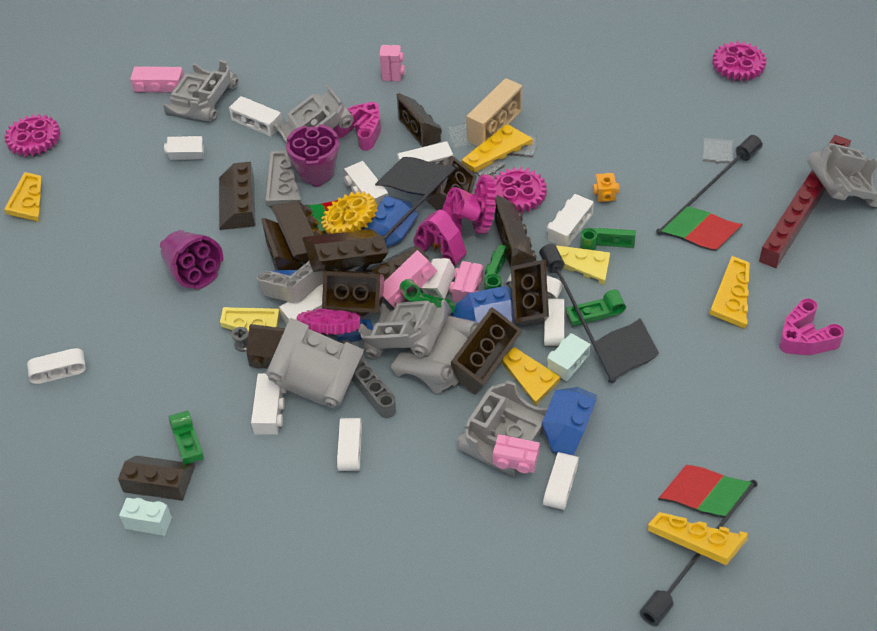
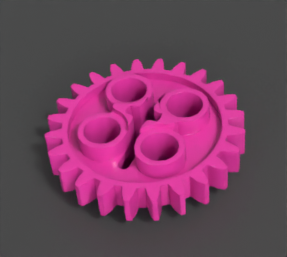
M730 41V45L724 43V46H719L718 49H715L712 64L714 65L713 69H717L716 73L721 72V76L726 75L727 79L732 77L733 81L739 79L742 82L744 78L749 81V77L755 79V76L760 77V73H764L767 58L765 53H762V49L757 50V46H751L752 43L746 45L745 41L742 44L736 41V44Z
M32 114L29 118L27 115L25 119L18 118L19 122H13L14 126H8L9 130H6V135H4L6 145L10 151L12 150L13 154L18 153V156L24 153L25 157L31 154L33 157L35 153L41 155V151L47 152V148L52 149V144L56 145V140H60L59 135H61L59 125L52 117L48 118L46 114L41 117V114L35 117Z
M513 167L512 171L506 168V173L500 171V176L494 175V183H496L495 195H499L514 203L517 210H520L522 214L525 209L528 212H531V207L537 209V205H542V201H545L547 184L544 183L545 179L541 178V174L535 175V170L529 172V168L524 171L522 167L519 170Z
M480 175L478 183H476V189H474V195L478 200L481 211L479 217L472 225H474L473 229L479 234L488 233L494 219L496 183H494V178L491 175Z
M313 309V311L301 312L297 316V321L309 325L308 329L319 334L336 335L344 334V332L351 333V331L359 329L360 326L359 315L351 311Z

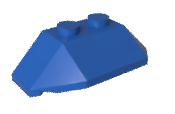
M385 196L377 207L376 217L371 218L372 222L367 224L366 230L372 229L384 236L413 207L412 203L397 197ZM416 210L385 239L387 247L403 240L418 217Z
M502 286L468 293L455 305L456 307L452 313V317L480 323L488 310L493 307L514 323L512 288Z
M580 387L555 390L541 423L552 453L557 454L560 452L574 456L597 398L596 394Z

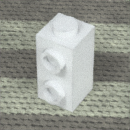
M202 136L167 137V143H164V152L168 154L169 160L204 159Z
M433 259L431 264L437 272L421 289L425 294L445 299L454 278L455 268L450 259Z

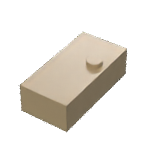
M505 78L466 116L467 142L476 146L481 145L504 125H509L522 112L523 85Z

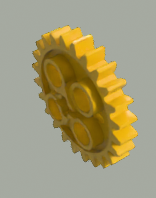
M357 191L356 194L351 192L349 196L344 194V198L341 199L339 197L337 202H332L333 206L327 207L329 211L324 212L325 216L322 217L323 221L321 224L328 234L359 231L362 227L367 228L366 223H371V218L376 217L375 213L378 212L376 208L378 205L370 193L366 194L365 191L362 193Z

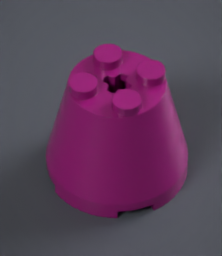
M319 124L318 127L306 128V125L292 131L287 137V154L300 178L305 183L311 184L313 187H320L334 176L339 151V140L337 133L328 126Z
M178 230L169 234L160 242L161 257L175 281L181 286L201 289L212 283L218 276L217 272L224 259L221 246L209 236Z

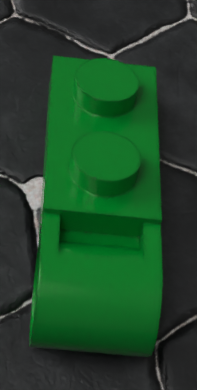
M585 228L581 231L580 248L595 250L596 246L634 248L636 230Z
M499 244L497 250L492 253L491 263L486 266L485 290L501 287L499 273L506 260L505 245Z
M405 279L400 283V292L407 300L412 302L429 301L434 303L437 308H442L441 302L445 300L452 309L451 313L454 312L456 306L451 300L421 293L419 286L412 279ZM409 287H414L412 292L406 293Z
M616 289L606 292L603 299L577 305L586 323L619 315L626 310L623 298ZM574 306L566 307V314L571 326L581 325L582 322Z
M189 410L169 415L170 426L183 464L204 459Z

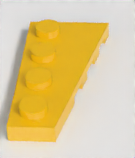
M506 124L464 157L461 163L475 173L493 164L494 160L507 157L508 153L512 151L517 152L521 150L522 146L533 144V138Z
M731 256L709 314L745 329L747 326L750 263Z
M661 512L648 524V531L724 565L731 561L748 540V533L740 531L739 534L729 532V528L720 526L719 529L707 527V523L704 522L690 523L687 522V518Z

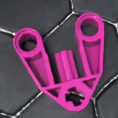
M375 102L354 105L348 108V111L354 118L352 125L348 128H341L337 125L333 130L337 133L338 138H342L356 128L359 148L370 150L374 147L381 132L379 105Z
M452 187L447 194L442 210L450 216L461 234V219L466 218L472 222L476 221L481 208L475 195Z
M438 210L430 214L418 226L413 242L415 246H419L423 251L434 241L437 245L441 243L442 257L450 259L453 266H456L466 255L467 252L460 231L444 210Z
M805 298L786 317L779 347L784 353L813 355L835 350L840 347L844 329L838 324H830L823 329L816 330L812 322L818 305L813 299Z

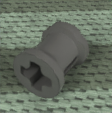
M237 327L232 331V338L235 341L234 346L239 352L247 351L249 331L245 327Z

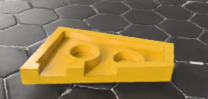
M24 172L4 208L5 214L39 222L42 188L41 176Z
M515 347L501 360L502 365L513 379L518 381L524 393L530 396L535 406L560 382L559 375Z

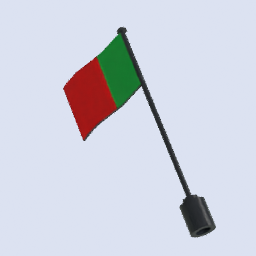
M756 135L748 136L736 148L737 157L660 229L658 228L656 233L658 235L666 234L677 237L698 247L717 251L743 224L731 222L707 211L689 206L739 159L748 161L763 146L761 139Z
M685 465L658 500L677 503L704 514L722 517L724 519L716 528L719 529L720 526L723 527L753 487H757L758 483L756 480L749 482L730 478L702 467ZM695 554L667 592L656 590L639 611L644 621L652 626L660 624L674 605L670 594L701 554Z

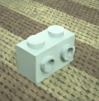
M570 333L566 339L563 338L555 351L549 353L547 357L548 369L559 375L563 380L568 381L590 356L591 344Z
M126 498L119 515L125 529L165 536L172 519L167 504L160 501L149 502L141 498Z

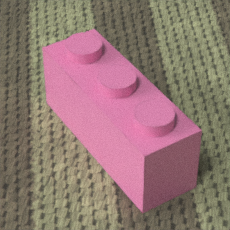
M134 67L130 80L134 92H173L183 78L184 73L182 67Z
M417 250L384 281L383 297L395 308L397 303L407 301L399 289L400 283L403 280L412 279L421 288L437 270ZM409 287L406 293L412 292L414 287Z

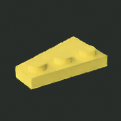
M223 307L220 324L221 327L234 330L237 327H245L248 331L250 324L278 327L280 310Z

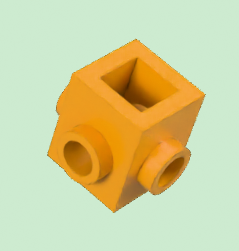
M614 173L596 174L593 194L597 195L598 202L616 201V193H619V183H616Z

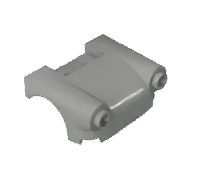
M219 60V69L217 71H207L193 63L194 73H186L171 93V105L163 104L165 114L212 122L217 117V110H215L214 106L226 89L233 90L239 84V78L230 71L227 62Z
M327 83L325 85L329 91L321 97L318 93L316 95L313 93L287 113L286 119L288 122L279 128L274 123V126L281 133L286 143L289 134L304 125L307 128L318 127L321 124L331 129L337 125L341 128H348L352 125L354 121L353 116Z
M832 143L824 147L822 152L815 151L810 154L807 162L832 198L845 200L848 196H857L864 199L869 206L877 207V192L873 185V176L877 169V160L875 158L870 160L863 156V151Z
M445 300L441 302L442 308H437L434 303L429 301L397 303L394 311H389L386 305L382 304L380 322L375 324L373 330H369L363 324L359 326L358 332L364 340L363 350L365 355L375 359L379 358L384 349L411 348L414 355L418 357L428 356L452 311L451 307Z
M449 316L428 356L418 357L414 355L411 348L408 353L401 352L391 365L396 377H400L403 374L414 375L423 380L435 394H442V390L447 389L451 385L455 387L459 381L450 362L479 323Z
M290 317L266 371L268 379L279 387L318 404L327 405L332 408L340 406L364 350L347 342L342 344L308 329L309 325Z
M506 381V383L495 387L492 385L468 419L465 433L460 434L457 440L459 450L514 479L518 473L517 469H501L493 465V451L498 434L535 441L539 433L544 431L541 423L548 407L539 408L526 402L518 394L516 383Z

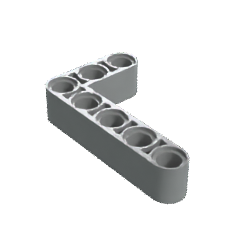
M308 261L291 276L264 271L257 276V280L264 296L295 303L301 301L323 283V271L313 272L310 261Z

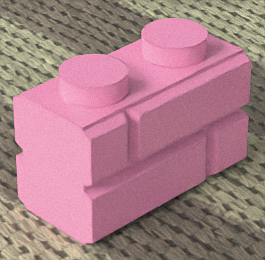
M382 45L379 54L382 80L401 81L402 75H405V65H402V62H404V52H401L399 45Z
M462 261L460 268L455 269V282H451L449 288L453 301L459 302L468 293L479 290L483 278L482 264H471V262Z
M498 434L493 451V465L501 469H517L521 473H534L540 453V443Z

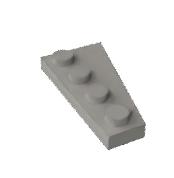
M270 151L266 206L296 201L301 203L287 151Z

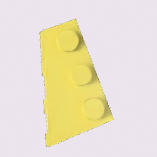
M556 245L565 263L564 269L571 272H580L583 274V277L588 279L590 277L599 280V283L605 285L610 259L609 252Z

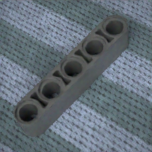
M346 340L339 341L342 344H345V342L350 343ZM361 356L351 380L383 418L393 417L396 413L395 396Z

